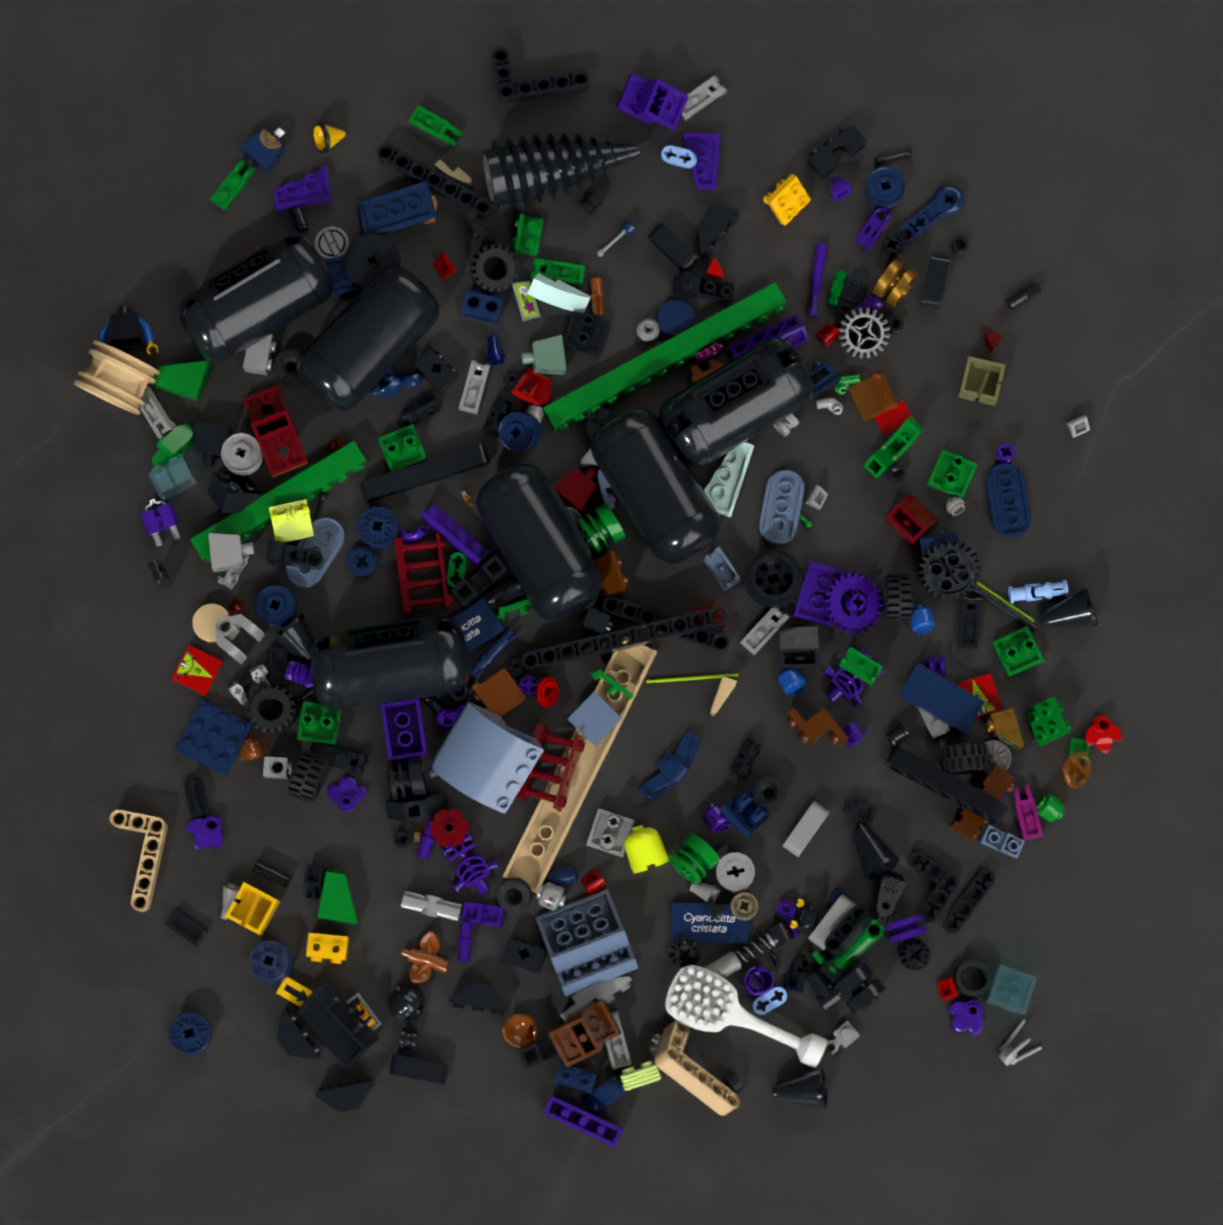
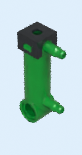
M872 920L868 928L843 956H832L827 961L817 951L812 953L815 960L821 965L818 970L831 983L837 980L883 935L884 927L878 924L877 920ZM869 926H877L879 929L878 935H871L868 931Z

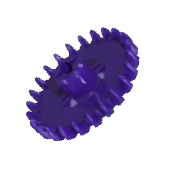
M855 571L851 576L850 572H846L845 577L843 574H840L839 580L833 579L834 585H828L831 591L825 592V595L828 596V599H824V602L828 603V606L824 607L825 610H829L827 617H832L831 624L837 622L836 628L840 629L842 627L844 633L848 629L850 634H854L855 631L858 634H861L862 630L865 632L869 631L868 626L875 627L872 620H880L876 614H883L882 611L878 610V607L884 606V604L878 602V600L884 598L883 596H877L881 589H874L877 582L869 583L872 577L864 579L865 573H861L858 576V572ZM850 589L849 595L845 597L843 602L845 609L849 611L847 615L841 607V599L843 594ZM864 608V611L859 616H857V611H860Z

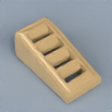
M722 677L710 715L714 716L717 714L735 688L736 680Z

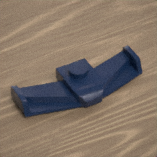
M686 730L675 755L673 756L668 752L656 766L661 772L637 790L653 802L676 784L682 782L688 775L687 772L701 742Z

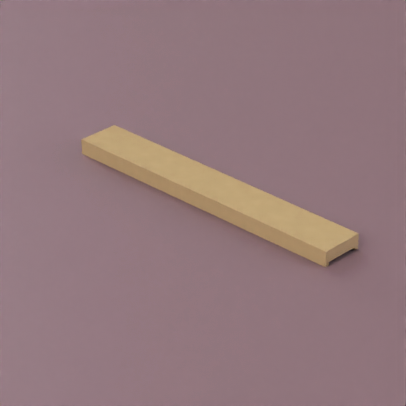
M623 635L620 639L621 643L626 644L629 638ZM641 645L613 653L604 674L630 691L634 696L632 699H629L620 691H617L612 696L607 692L611 685L600 679L594 692L622 717V720L596 746L580 731L575 729L570 740H575L576 734L581 735L585 739V748L582 753L580 752L566 795V806L562 807L561 812H558L553 808L554 803L540 800L503 874V878H520L527 882L532 892L538 894L657 655L656 650ZM567 747L562 757L568 759L572 748ZM558 764L553 775L563 777L566 766ZM549 782L545 793L557 795L560 785Z

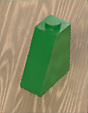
M207 361L159 366L158 371L160 373L158 376L154 375L153 379L156 382L153 385L156 389L199 401L211 366Z
M331 869V872L326 871L318 918L358 925V918L347 876L342 874V870Z

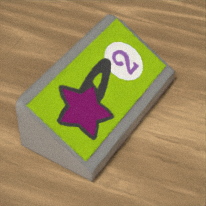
M531 281L513 283L512 287L522 321L541 317L536 298L528 295Z

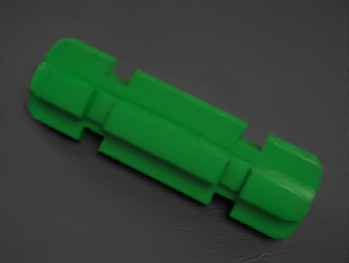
M836 271L830 292L831 296H829L827 302L829 306L836 307L838 304V298L840 297L843 281L846 276L844 271Z

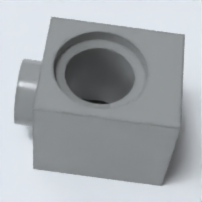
M264 756L263 776L265 778L288 779V775L292 774V763H289L290 760L288 758ZM277 763L283 764V769L279 773H275L273 770L274 765Z

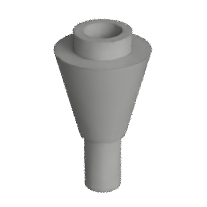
M228 883L227 886L223 885L221 919H228L225 915L232 902L237 900L235 897L239 891V886L236 884Z

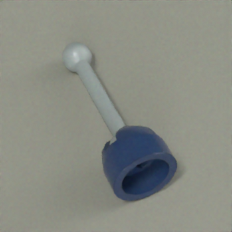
M628 220L624 221L620 226L621 233L603 249L597 251L599 257H602L604 252L622 236L628 237L636 232V229Z

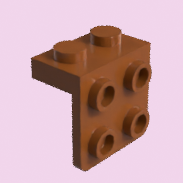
M506 669L500 670L482 684L477 683L472 687L474 690L472 695L478 703L481 701L485 706L484 709L501 717L525 701L524 694Z

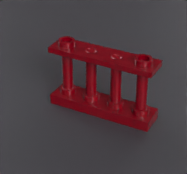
M438 532L436 533L435 541L407 544L403 543L402 538L394 539L405 617L413 616L412 610L419 607L445 604L446 610H451L450 605H453L452 593L448 594L442 550L446 549L445 538H441ZM438 548L439 559L413 563L405 561V554H408V552ZM440 567L442 578L413 582L408 580L407 573H410L411 570ZM443 585L444 596L420 600L410 599V592L413 589Z
M537 723L533 738L539 741L542 748L544 743L548 741L572 749L568 759L543 751L515 798L525 802L526 798L531 796L554 803L553 808L556 811L561 812L562 807L564 808L567 803L566 795L580 752L584 751L585 739L579 734H576L575 740L552 735L545 725ZM545 760L566 766L563 777L539 771L537 769L538 762ZM538 778L559 784L557 795L532 789V780Z

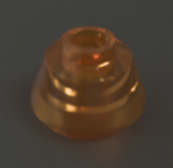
M254 739L243 741V745L240 746L239 759L246 762L264 756L265 750Z

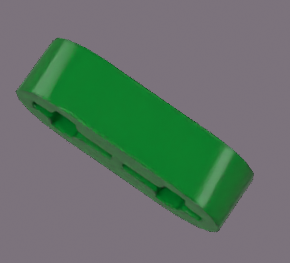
M459 552L452 554L449 559L447 582L452 589L457 586L451 581V579L455 578V573H458V578L461 582L465 580L467 560ZM457 557H460L461 561H463V563L459 564V569H456V564L453 562Z

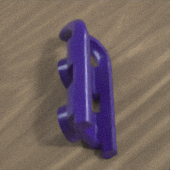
M885 207L876 209L853 243H861L864 247H867L866 251L869 252L888 224L891 216L890 210ZM880 211L887 213L884 222L875 217ZM869 226L871 229L868 233H865V230Z

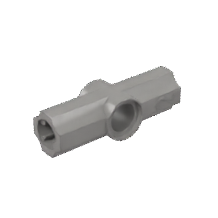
M405 891L401 907L418 911L431 917L438 918L439 916L458 921L462 905L442 900V898L436 896H424Z

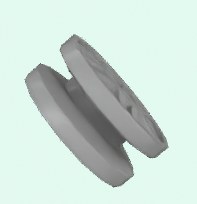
M233 434L222 445V461L228 470L235 475H250L257 471L262 464L263 453L259 443L249 434ZM243 451L245 456L241 458L239 453Z

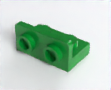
M520 213V218H516L515 229L518 232L517 236H513L512 247L515 248L516 254L538 257L543 219L527 217L524 213Z

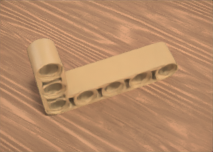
M115 810L110 815V822L113 826L145 834L131 898L132 907L139 912H145L152 903L168 825L159 817ZM123 814L124 821L121 824H117L115 821L116 817ZM142 818L143 825L136 828L134 825L135 820ZM156 822H161V830L155 832L153 825ZM151 841L158 842L156 850L151 851L149 849ZM147 860H153L154 866L152 869L147 870L145 868ZM143 879H149L150 881L146 889L141 888V881ZM139 898L145 899V905L142 908H138L136 905Z
M675 1020L665 1027L654 1058L656 1065L721 1116L727 1115L739 1106L738 1096L683 1053L690 1027Z

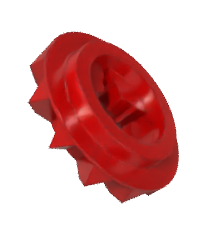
M545 677L540 679V684L536 685L537 691L534 693L537 695L535 700L539 703V706L549 708L557 701L559 686L554 678Z

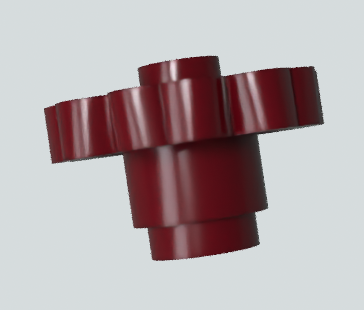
M442 809L434 815L435 821L430 824V834L436 837L438 845H442L444 848H448L450 845L458 847L465 842L464 835L469 833V822L463 819L464 815L462 812L456 809H451L449 812ZM451 824L453 826L452 831H447L446 826Z

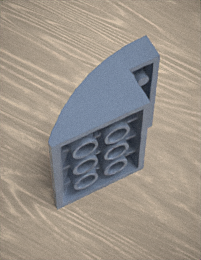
M608 889L557 908L555 911L535 917L565 997L638 969L636 959Z

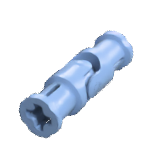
M1062 580V582L1057 583L1045 582L1043 585L1040 583L1025 584L1024 587L1018 588L1009 586V600L1012 604L1014 601L1020 600L1029 602L1041 600L1044 597L1047 599L1061 595L1068 597V584L1066 580ZM1032 587H1033V594H1034L1035 598H1033L1032 595H1031V588H1032Z

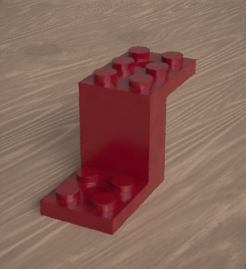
M275 386L243 399L252 422L251 426L272 478L308 464L279 387ZM265 406H271L273 408V411L270 415H264L262 413V410ZM280 448H287V456H278Z

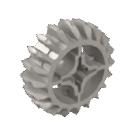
M860 307L859 314L852 310L851 312L854 316L851 318L846 314L845 317L849 321H841V324L846 327L839 328V331L845 332V335H840L839 339H846L841 344L842 346L849 345L846 349L847 352L854 349L852 356L860 352L859 358H863V353H866L867 358H870L869 352L871 351L877 356L878 354L875 349L878 348L880 351H883V347L880 346L881 343L884 345L888 344L887 341L883 340L884 337L890 338L889 334H884V331L890 330V327H883L888 321L883 320L881 322L880 319L883 317V314L881 313L876 317V309L870 314L869 307L866 308V313H863ZM869 317L863 326L852 324L858 318ZM874 320L880 327V337L871 332ZM869 324L868 333H870V335L874 337L865 336V338H862L861 340L862 334L858 330H856V328L859 330L863 328L864 330V328H866ZM849 329L858 334L856 345L849 339ZM867 339L877 342L870 348H861V345Z

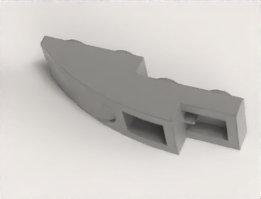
M630 977L612 978L579 991L571 997L576 1004L560 1016L566 1022L569 1014L594 1003L595 999L600 1000L603 998L606 1005L616 998L614 996L615 993L619 990L623 993L631 986L629 983L632 979Z

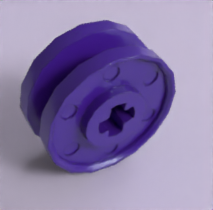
M923 914L885 925V931L894 930L895 932L894 935L888 938V942L902 941L928 932L927 926L917 927L916 924L924 919Z

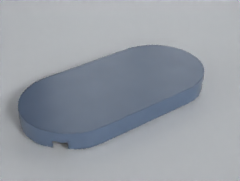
M780 470L769 478L766 485L759 529L762 537L774 545L788 543L794 538L798 529L805 487L801 477L794 471Z
M328 517L315 520L312 523L314 536L301 539L296 546L317 550L324 559V565L319 570L286 565L287 575L296 586L309 588L318 584L344 545V529L333 518ZM294 553L291 556L293 561H298L301 558L300 553ZM313 556L310 559L311 564H317L320 561L318 556Z

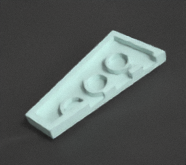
M745 442L728 452L711 481L704 489L718 514L731 518L754 445Z

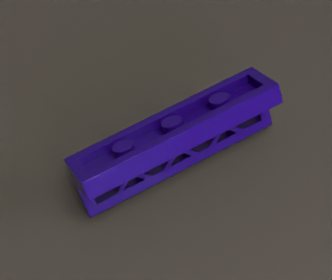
M794 315L728 348L733 357L737 358L771 338L783 339L793 347L808 341L809 338L803 323L797 315ZM796 323V325L788 327L789 325ZM741 348H745L744 350H742V351H740V352H738V353L736 352L737 350H739V349H741Z
M434 503L426 512L424 510L421 512L420 517L437 533L439 532L446 541L478 568L491 554L489 550Z

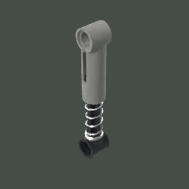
M783 921L767 930L768 933L765 934V937L759 938L755 943L751 942V945L743 947V950L739 952L736 951V954L731 951L704 968L726 978L741 969L742 963L745 961L748 962L752 957L756 958L757 954L763 953L768 948L780 947L792 940L793 936Z

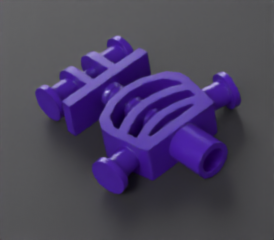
M865 647L859 651L870 659L873 657L872 654L869 655L865 651ZM830 664L824 672L825 675L828 674L832 677L830 682L834 686L826 694L833 703L841 696L847 701L852 699L855 703V708L863 704L865 701L859 697L864 688L863 680L853 674L848 676L842 673L846 671L842 667L836 671ZM885 668L881 670L878 677L886 670ZM856 680H858L860 684L859 690H857V686L855 684ZM851 685H852V688H853V690H854V693H853V694H852L851 689H850V687H849V686H851Z
M468 833L464 835L465 842L460 844L463 848L461 851L458 852L456 847L452 845L448 848H443L442 846L441 849L446 857H448L447 854L450 852H455L454 855L447 858L449 863L458 857L462 859V862L456 869V875L460 880L455 884H451L454 889L460 893L459 890L463 886L470 888L475 885L481 895L490 890L485 881V878L490 876L489 871L495 868L498 870L499 868L495 858L492 862L486 864V861L481 856H468L467 852L477 847L475 843L465 847L464 844L467 842H473ZM472 860H480L483 863L473 864ZM465 865L467 869L460 875V870ZM485 867L484 870L479 871L476 868ZM468 873H470V876H469V877L467 878V880L465 881V880H464L465 876H466Z

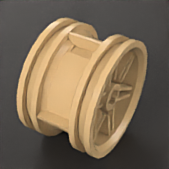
M94 340L92 344L95 348L94 350L90 349L88 352L93 358L86 372H78L77 375L80 379L79 381L74 380L73 384L119 408L140 415L141 411L138 408L139 406L143 407L145 404L141 400L143 392L148 383L155 384L156 380L153 377L154 375L158 376L160 372L125 352Z

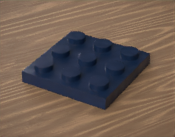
M201 699L175 751L227 777L254 725Z

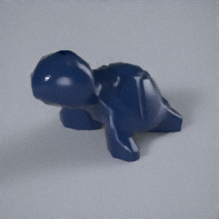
M392 368L370 393L373 396L390 398L401 391L404 386L411 389L418 388L422 382V374L420 372H411L399 376Z

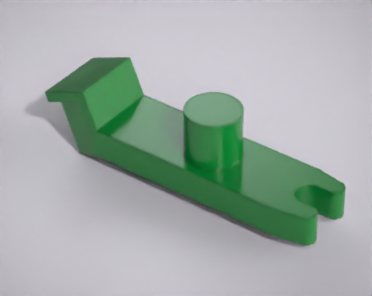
M526 599L505 607H499L497 618L506 619V613L517 609L520 616L528 614L526 606L531 604Z
M601 669L591 673L595 681L601 678L611 685L607 692L612 696L617 691H620L629 699L633 698L634 694L604 674Z

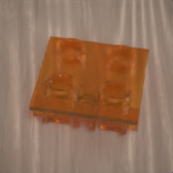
M876 373L871 376L872 378L848 388L864 422L899 407L883 373Z

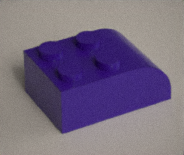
M420 699L381 704L389 761L428 755Z

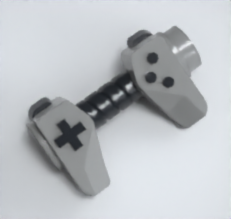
M263 664L260 666L253 665L250 669V675L239 683L236 681L230 682L228 690L241 704H245L247 698L244 688L254 681L263 687H267V685H270L266 679V675L269 672Z

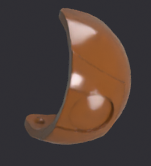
M516 1014L505 1021L503 1037L510 1045L525 1048L535 1042L537 1026L531 1016Z

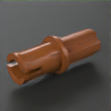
M592 278L590 279L592 311L594 316L603 315L602 299L605 297L602 291V279Z

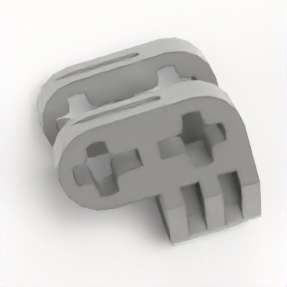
M242 614L220 618L216 623L217 645L242 665L247 656L229 641L233 640L240 632V627L258 642L262 640L265 634ZM230 625V628L227 631H224V628Z

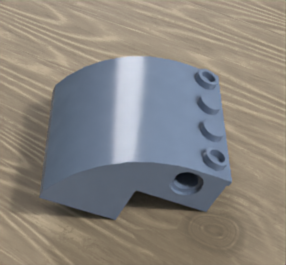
M468 702L430 767L443 780L463 794L505 814L544 749L537 739L506 726L500 715Z

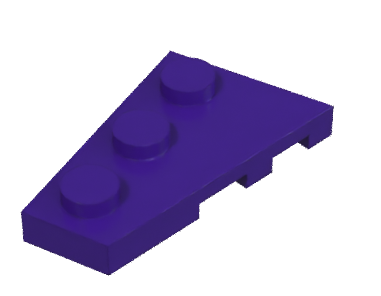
M683 133L687 150L692 151L697 157V162L692 167L697 189L716 190L721 135L713 133Z
M327 165L321 167V170L313 174L305 175V178L299 181L290 182L274 190L276 210L332 202Z

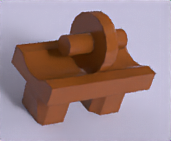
M713 357L706 361L709 370L702 372L699 364L691 366V383L694 384L722 367L723 364L720 365L717 359Z

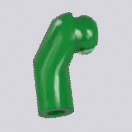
M859 374L842 376L835 386L836 392L843 395L847 392L850 384L860 383Z

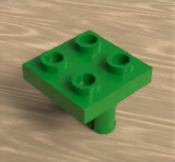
M413 424L378 438L391 472L427 460Z
M942 449L927 485L963 499L978 464Z
M1027 626L992 642L1008 678L1044 661Z
M1055 697L1025 710L1039 746L1068 734L1071 730V725L1066 726V724H1069V721L1064 720L1062 716L1064 708H1059L1062 704L1057 702Z
M303 701L297 740L336 745L341 711H330L319 703Z

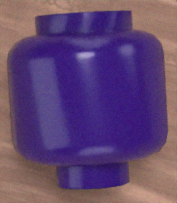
M714 803L709 805L703 815L705 823L712 832L722 833L731 826L730 820L720 811L723 807L722 804L716 805Z

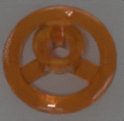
M1083 751L1072 753L1063 765L1064 780L1070 788H1081L1090 777L1091 760ZM1079 757L1084 759L1085 768L1080 765ZM1081 773L1084 774L1078 783H1073L1077 776Z

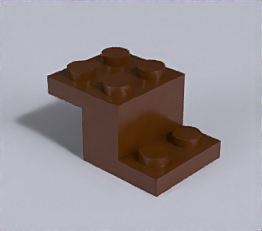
M794 707L787 712L786 723L792 730L796 729L798 731V738L804 745L808 744L811 747L827 733L830 735L828 736L829 740L835 746L838 744L839 747H842L848 740L847 735L825 708L807 722L804 721Z
M603 998L569 1014L566 1023L548 1032L566 1067L600 1052L604 1042L621 1034V1030Z

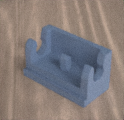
M720 547L716 548L710 555L707 554L705 556L704 563L724 592L740 582V576Z

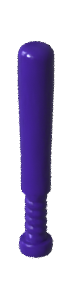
M817 243L815 249L810 309L807 310V315L810 317L818 316L817 302L821 291L827 245L825 243Z

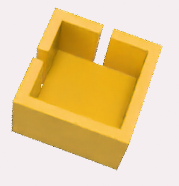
M243 882L235 897L241 900V902L238 904L233 901L225 917L242 926L244 925L245 928L262 936L280 901Z

